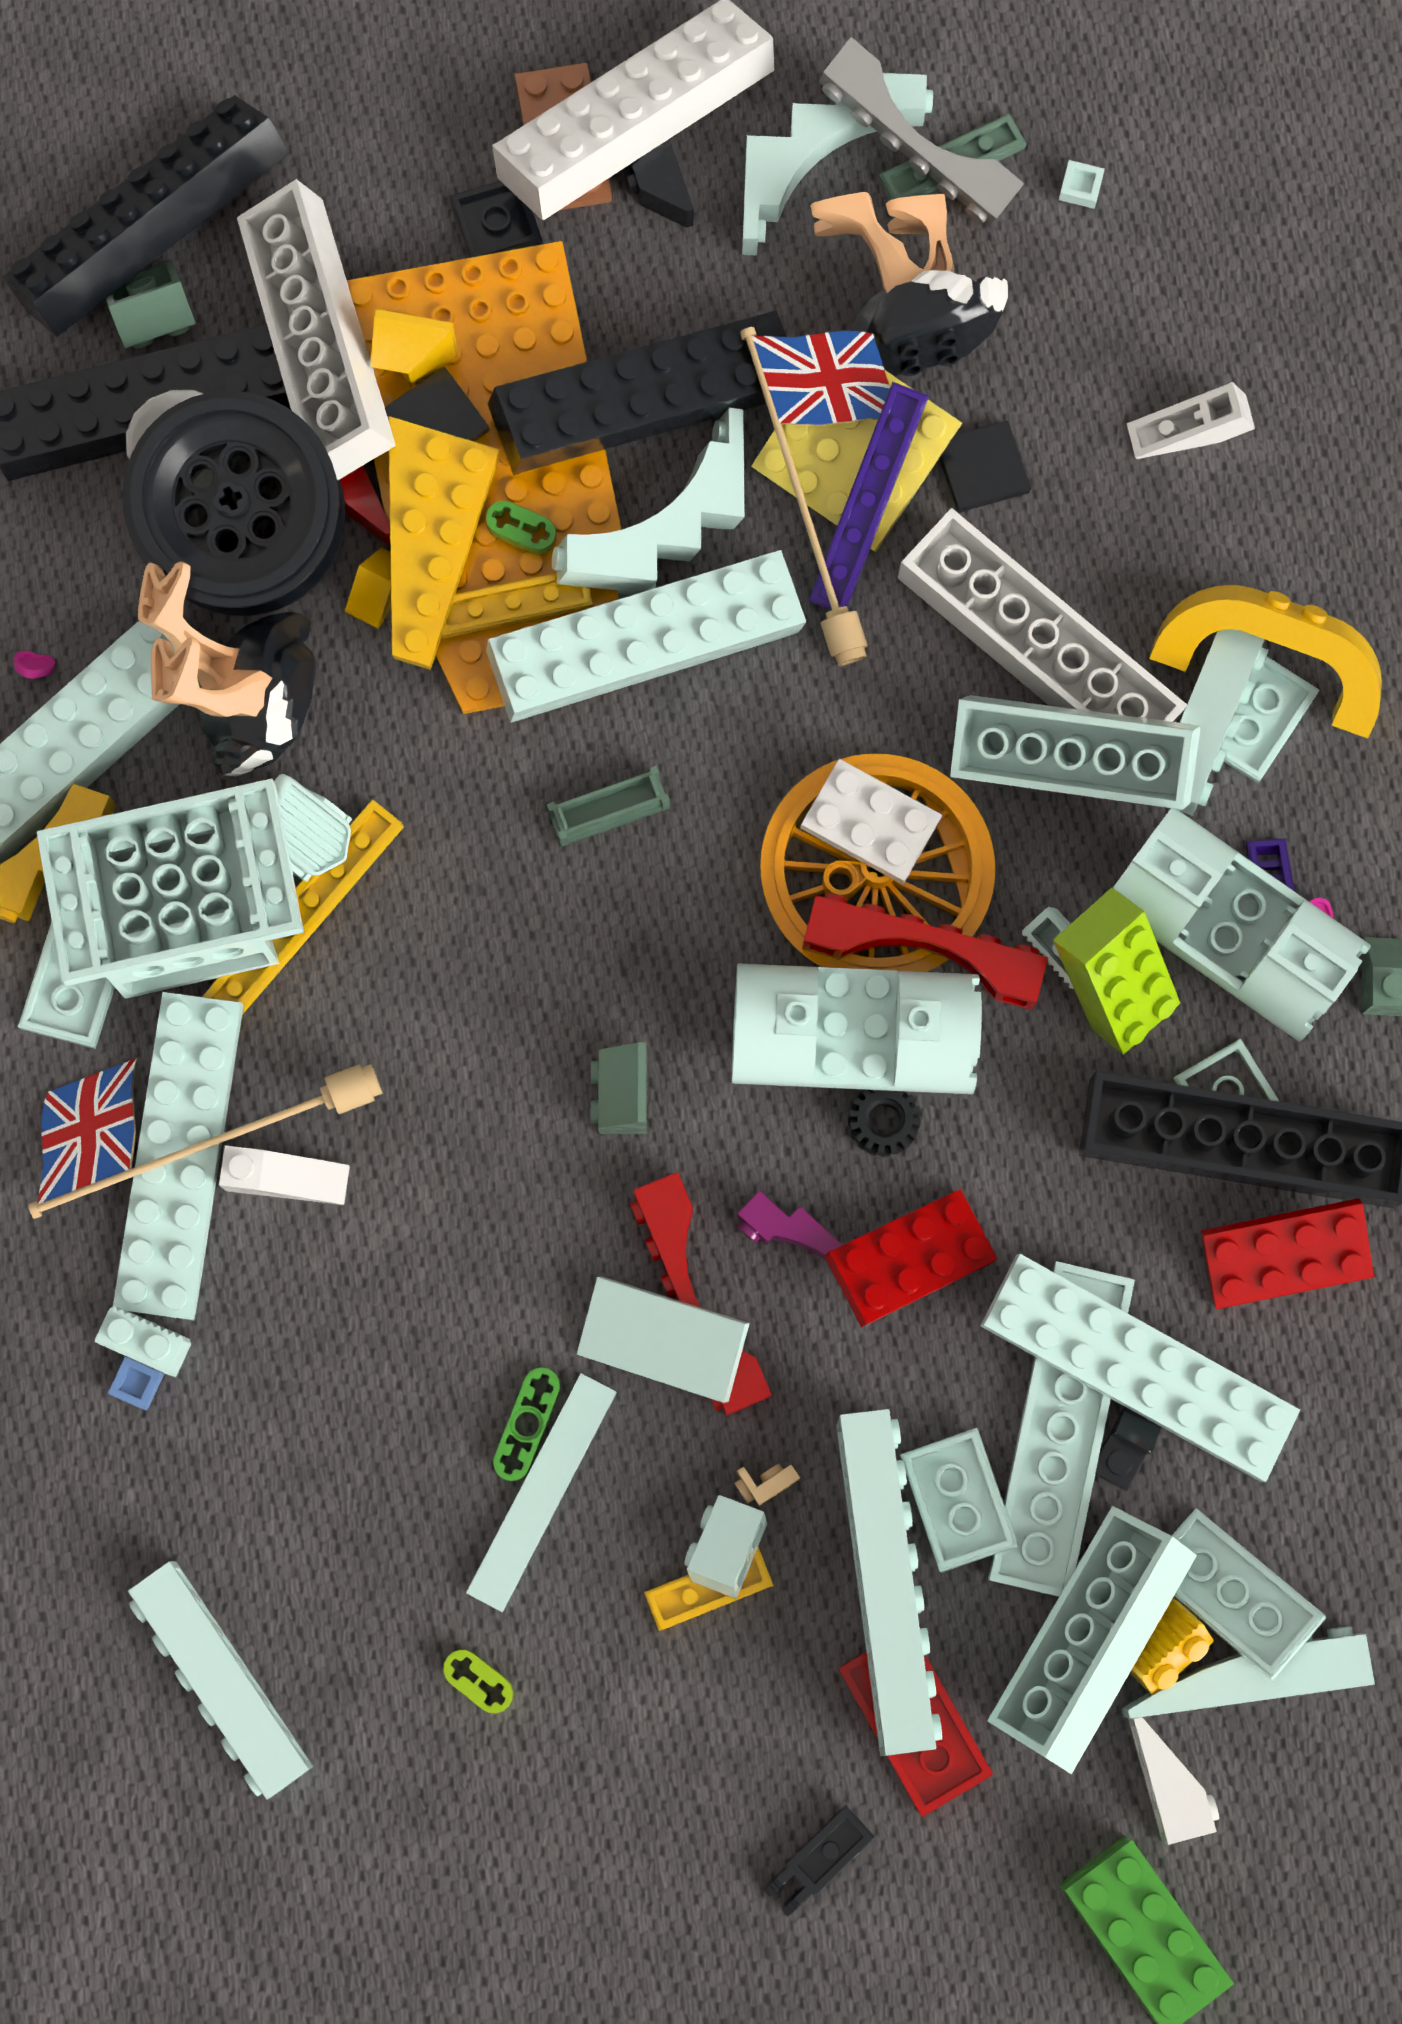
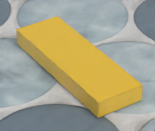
M758 1547L736 1599L691 1582L689 1575L644 1593L658 1630L661 1631L774 1585Z

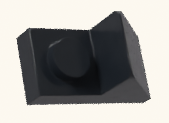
M1124 1406L1099 1453L1095 1474L1122 1490L1128 1491L1146 1455L1152 1454L1161 1426Z

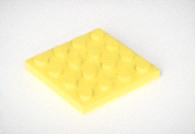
M885 370L890 387L892 382L911 388ZM930 400L927 401L870 548L874 552L881 546L962 424L961 421ZM869 419L825 426L781 424L806 504L835 525H838L878 420ZM774 430L751 467L796 497Z

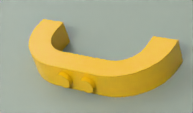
M1223 585L1207 588L1190 595L1175 606L1163 621L1155 638L1149 659L1186 672L1198 644L1208 635L1227 629L1240 630L1323 660L1335 669L1343 685L1342 692L1333 710L1331 725L1367 739L1369 738L1380 708L1382 678L1378 659L1370 644L1357 630L1342 620L1327 615L1324 609L1315 605L1302 606L1291 602L1286 595L1275 591L1266 593L1246 586Z

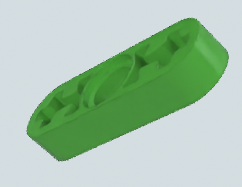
M541 1367L530 1371L525 1377L493 1460L496 1473L504 1480H521L529 1472L560 1393V1381L557 1375L548 1368ZM542 1375H547L549 1377L548 1383L553 1386V1391L551 1394L544 1392L539 1402L540 1405H547L545 1413H541L532 1406H522L525 1397L530 1401L534 1399L536 1389L531 1386L532 1380H540ZM523 1413H532L538 1418L539 1428L531 1436H522L516 1430V1420ZM510 1435L522 1443H532L530 1452L521 1448L518 1460L524 1463L521 1470L514 1469L511 1475L505 1473L506 1465L501 1463L503 1455L511 1456L515 1444H507Z

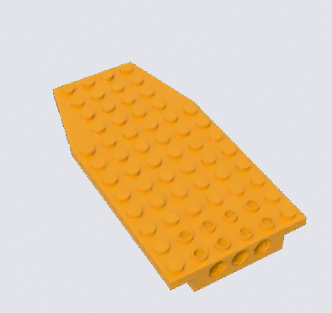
M562 241L347 280L370 360L376 309L453 323L458 350L457 356L444 366L489 426L490 431L475 442L499 449L500 451L496 469L455 594L557 573L556 570L552 569V553L554 548L559 546L567 534L591 535L621 530L605 449L513 475L487 405L496 386L587 362ZM373 367L384 407L425 380L423 379L411 387L401 372ZM388 450L374 458L384 512L390 523ZM498 501H508L548 518L555 526V546L548 553L537 555L497 539L488 530L487 510ZM505 512L502 517H494L497 519L498 528H503L505 524H510L517 528L519 526L510 521V513ZM540 527L537 532L524 529V531L532 534L533 543L538 544L540 539L548 540L545 535V528ZM589 588L593 607L618 600L617 590ZM582 610L444 639L441 636L436 657L463 714L504 707L485 651L489 639Z

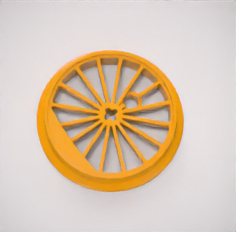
M861 754L841 759L889 786L912 792L911 798L914 800L922 797L927 807L942 814L936 829L943 847L921 853L916 864L947 855L952 873L912 870L907 879L955 883L961 908L906 881L902 885L884 874L882 877H878L876 872L869 873L870 866L796 828L812 807L838 760L818 768L798 782L783 798L775 810L764 836L760 863L761 882L766 903L777 926L800 953L821 967L928 972L945 963L949 959L923 949L909 953L905 946H898L901 953L900 956L874 958V948L868 949V957L851 954L842 959L802 949L808 925L796 911L793 905L795 902L823 893L839 895L848 901L865 888L856 906H863L870 891L872 892L871 904L877 905L879 892L886 913L896 916L887 893L888 891L908 914L922 918L924 924L929 925L897 889L899 888L956 916L957 918L952 923V926L962 929L963 935L973 937L986 915L995 883L994 850L984 819L968 795L943 773L922 762L891 754ZM795 837L842 861L822 864L786 861L784 857L790 838ZM784 870L824 873L822 885L789 895ZM833 874H845L849 877L851 885L847 889L838 890L832 887L829 878Z

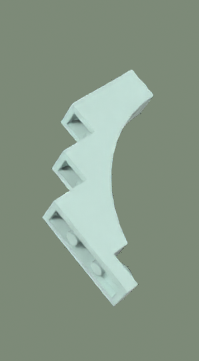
M883 73L892 101L904 119L911 126H923L925 113H932L933 90H926L927 75ZM840 101L836 105L793 103L791 137L747 135L742 255H757L758 242L765 243L766 221H779L791 193L813 166L833 150L847 142L866 134L877 132L870 125L864 127L852 117V110Z
M728 408L722 417L714 423L713 441H709L698 455L693 472L685 488L671 504L658 514L639 524L609 533L591 535L567 534L559 546L554 548L552 553V569L557 571V584L638 593L648 591L657 581V558L690 562L701 549V527L734 529L745 517L743 409Z

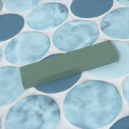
M1006 114L938 147L960 156L1000 161L1025 149L1026 142L1010 114ZM908 161L879 174V181L890 200L900 197L928 195L938 190V182L928 174L923 176L917 173L909 165Z

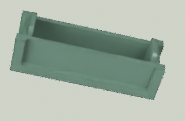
M656 765L649 768L648 773L557 805L554 802L547 804V809L562 847L669 809L670 799L663 790L659 779V770Z

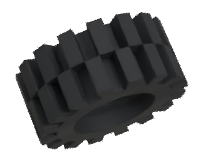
M863 1089L858 1097L854 1099L848 1119L850 1135L853 1140H856L858 1147L869 1151L870 1155L876 1156L877 1154L882 1155V1157H889L892 1154L897 1155L905 1148H908L915 1139L921 1124V1119L919 1118L921 1111L919 1105L916 1106L914 1102V1096L912 1094L908 1095L905 1091ZM881 1105L893 1108L899 1116V1127L888 1135L875 1132L869 1124L870 1112Z

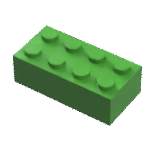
M1127 1836L1121 1837L1058 1885L1155 2024H1183L1234 1985L1136 1844Z

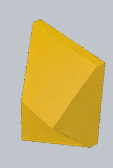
M380 309L375 310L370 367L401 372L412 387L456 358L458 350L453 323Z

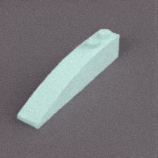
M1352 1626L1327 1629L1328 1637L1313 1639L1311 1635L1273 1681L1240 1653L1226 1657L1179 1676L1175 1684L1169 1689L1160 1690L1154 1695L1148 1692L1123 1707V1717L1131 1719L1375 1685L1366 1634L1353 1633Z

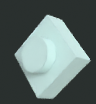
M1069 160L1059 200L1094 209L1105 169Z

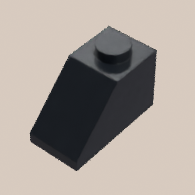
M672 144L654 148L629 165V171L624 172L627 189L630 194L636 193L641 206L686 228L693 226L694 209Z

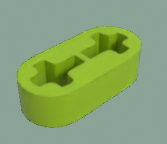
M464 1649L452 1652L447 1657L443 1669L445 1678L453 1687L482 1710L497 1714L510 1706L514 1694L512 1684L474 1652ZM467 1657L472 1661L469 1668L479 1677L475 1683L467 1676H462L459 1680L453 1676L456 1670L452 1665L454 1659L463 1661ZM482 1680L492 1687L498 1683L504 1686L502 1695L506 1699L503 1704L497 1701L492 1705L487 1704L485 1700L488 1694L478 1686Z

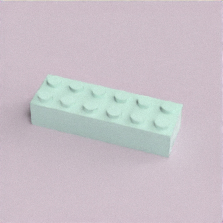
M969 695L959 699L950 777L1183 810L1191 802L1201 726Z
M1112 1506L994 1708L988 1722L1072 1774L1197 1555L1169 1534Z

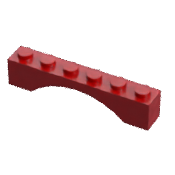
M835 894L815 897L803 941V950L842 959L858 951L876 947L905 946L923 949L949 959L965 969L969 974H978L980 978L979 983L995 1001L1032 1010L1037 1003L1048 957L1039 955L1040 950L1027 945H1017L1016 948L1001 945L1000 939L990 935L980 934L978 938L963 935L962 929L948 924H940L939 928L924 924V920L915 915L902 914L901 918L885 914L886 910L873 904H863L862 907L847 904L846 898Z
M678 1172L633 1190L636 1201L629 1204L637 1224L646 1223L651 1235L650 1238L645 1239V1243L653 1262L661 1259L666 1274L661 1276L660 1279L669 1298L676 1297L678 1301L701 1308L693 1292L686 1260L687 1232L693 1215V1207ZM742 1350L729 1402L723 1403L710 1399L715 1411L723 1409L727 1417L771 1398V1392L757 1359Z

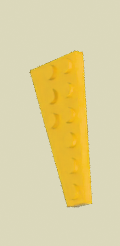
M389 416V424L396 444L395 447L389 450L392 656L396 660L431 670L496 469L500 451L490 446Z

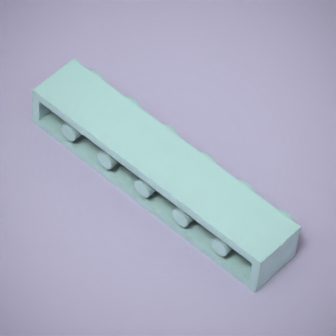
M1227 629L1217 631L1180 723L1201 726L1191 802L1183 810L1177 809L1183 813L1193 816L1198 804L1206 806L1214 786L1207 782L1212 770L1220 771L1227 754V750L1221 748L1225 736L1233 739L1241 720L1240 716L1235 715L1239 703L1247 705L1255 683L1248 681L1252 670L1261 671L1269 650L1262 648L1265 641L1263 638L1240 630Z
M169 1561L128 1590L133 1598L129 1602L133 1613L142 1623L145 1621L149 1622L156 1633L152 1636L155 1646L164 1657L171 1655L179 1667L175 1671L176 1677L188 1692L192 1689L195 1691L202 1702L198 1705L201 1715L211 1727L217 1724L225 1736L221 1740L223 1748L233 1761L241 1760L248 1771L244 1778L255 1795L259 1796L263 1793L268 1800L313 1768V1765L176 1561Z

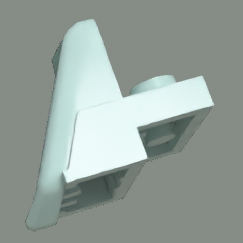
M285 774L279 775L274 783L292 873L307 882L311 876L321 875L346 861L351 834L349 823L352 818L325 797L303 787L295 779Z

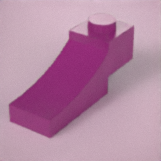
M760 1190L737 1215V1219L741 1222L738 1229L754 1244L759 1239L765 1245L771 1240L782 1241L806 1249L826 1260L824 1257L826 1253L842 1246L838 1240L801 1206L788 1217Z

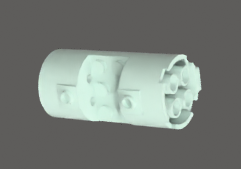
M1173 808L1169 810L1113 887L1145 911L1154 937L1159 944L1298 1042L1303 1040L1313 1028L1311 1023L1314 1020H1318L1322 1014L1324 1015L1337 1000L1362 963L1359 957L1363 953L1366 954L1371 947L1368 942L1185 814Z
M737 963L732 1083L973 1094L977 1082V1073H972L973 1066L977 1065V1059L980 1058L981 992L974 991L975 985H979V975Z

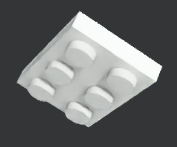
M839 759L803 820L800 829L904 885L941 820L942 814Z

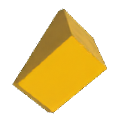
M383 547L359 565L345 608V613L376 629L380 628L392 607L391 551Z

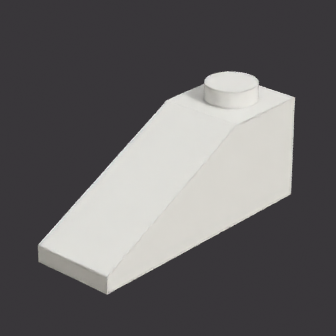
M1233 382L1127 423L1136 459L1220 443L1255 429L1246 394Z
M225 1146L219 1186L228 1192L344 1205L350 1166L267 1150Z
M1142 1717L1128 1718L1161 1841L1170 1845L1217 1832L1214 1821L1219 1820V1813L1213 1796L1206 1795L1205 1789Z

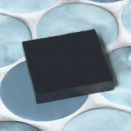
M501 181L449 196L469 258L543 244L533 211Z
M445 366L385 407L388 421L390 416L473 442L490 431L488 424Z
M1008 420L954 435L939 457L958 513L1030 493L1031 486Z

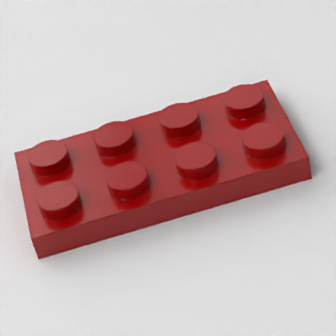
M961 1189L837 1247L824 1255L861 1328L998 1260Z
M1359 1198L1200 1230L1210 1290L1216 1310L1374 1278L1364 1207Z
M865 1651L838 1667V1670L878 1739L867 1652ZM924 1655L925 1670L933 1671L936 1686V1696L929 1698L931 1713L939 1714L942 1740L935 1741V1750L887 1756L921 1817H924L993 1775L926 1655Z

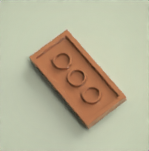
M587 63L515 74L523 125L590 84ZM609 178L560 210L612 202Z

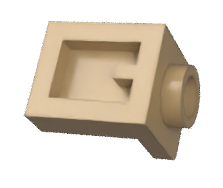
M780 1463L759 1476L763 1483L757 1487L743 1466L737 1470L736 1473L740 1480L734 1484L747 1504L754 1500L759 1507L799 1481L800 1477L792 1465L783 1469Z

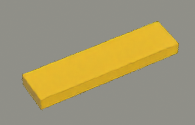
M557 573L455 594L442 633V639L592 608L593 603L589 587L557 584Z

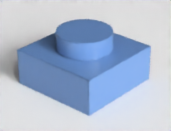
M125 1356L108 1394L147 1411L165 1373Z

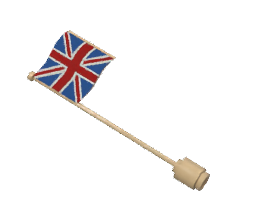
M754 327L745 328L740 331L741 338L747 341L832 608L831 611L825 613L827 619L820 623L831 658L836 659L837 665L851 664L867 657L865 648L868 645L857 611L849 612L847 606L839 607L781 424L825 426L869 419L878 420L890 390L889 382L872 333L835 331L799 337L756 336Z
M135 1058L47 1092L41 1119L43 1171L38 1202L29 1203L28 1207L32 1217L36 1219L42 1216V1211L323 1103L326 1104L328 1110L336 1108L338 1114H342L375 1101V1096L383 1094L372 1064L364 1067L361 1064L324 1077L326 1085L320 1087L322 1096L132 1168L136 1138L133 1087L138 1059Z

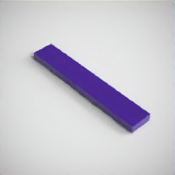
M892 382L824 559L839 607H848L929 398V395ZM819 572L809 601L832 610L821 573Z

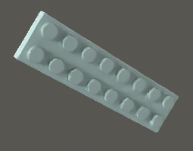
M162 992L135 1167L224 1133L243 1003ZM222 1143L133 1176L113 1307L117 1306L130 1312L188 1320L195 1319Z
M1022 1254L1015 1256L980 1325L984 1329L1260 1482L1267 1481L1300 1412V1409Z
M1056 1261L1054 1263L1052 1272L1128 1314L1134 1279ZM1034 1357L1004 1500L1018 1547L993 1555L988 1580L1060 1597L1077 1566L1110 1398L1037 1357Z

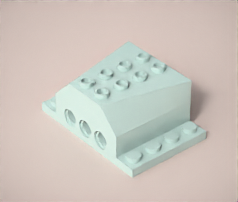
M273 779L37 831L61 979L66 986L106 977L126 999L279 964L272 939L304 932L276 786Z

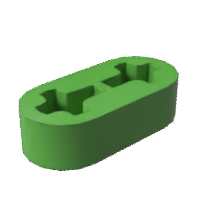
M498 501L487 510L488 530L497 539L537 555L546 554L555 546L556 530L552 521L548 518L508 501ZM505 512L510 513V521L519 526L517 528L513 525L505 524L503 528H498L497 519L494 517H502ZM540 527L545 528V535L548 540L540 539L538 544L533 543L531 533L524 531L525 528L533 532H537Z

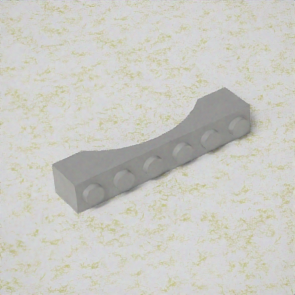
M850 37L822 73L818 82L823 85L822 91L828 98L836 103L841 101L852 110V117L864 127L870 125L881 134L879 138L886 147L895 152L900 150L909 158V165L917 173L923 176L928 174L938 182L937 188L951 200L957 198L967 207L965 209L966 213L977 223L983 224L986 222L988 225H991L1024 185L1020 179L996 159H975L956 155L934 145L921 136L904 119L892 101L884 81L880 61L852 37Z

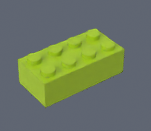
M1114 888L1109 889L1053 939L1091 1029L1121 1054L1124 1055L1134 1045L1141 1043L1148 1032L1162 1020L1168 1018L1175 1008L1181 1004L1145 911Z

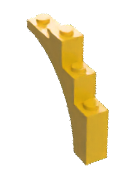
M72 784L59 811L44 829L111 815L115 811L116 804L108 795ZM38 837L18 854L0 864V919L15 923L17 918L29 921L45 883Z

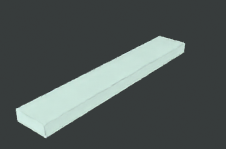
M582 1373L580 1374L466 1592L467 1594L501 1612L504 1611L617 1393L616 1391Z

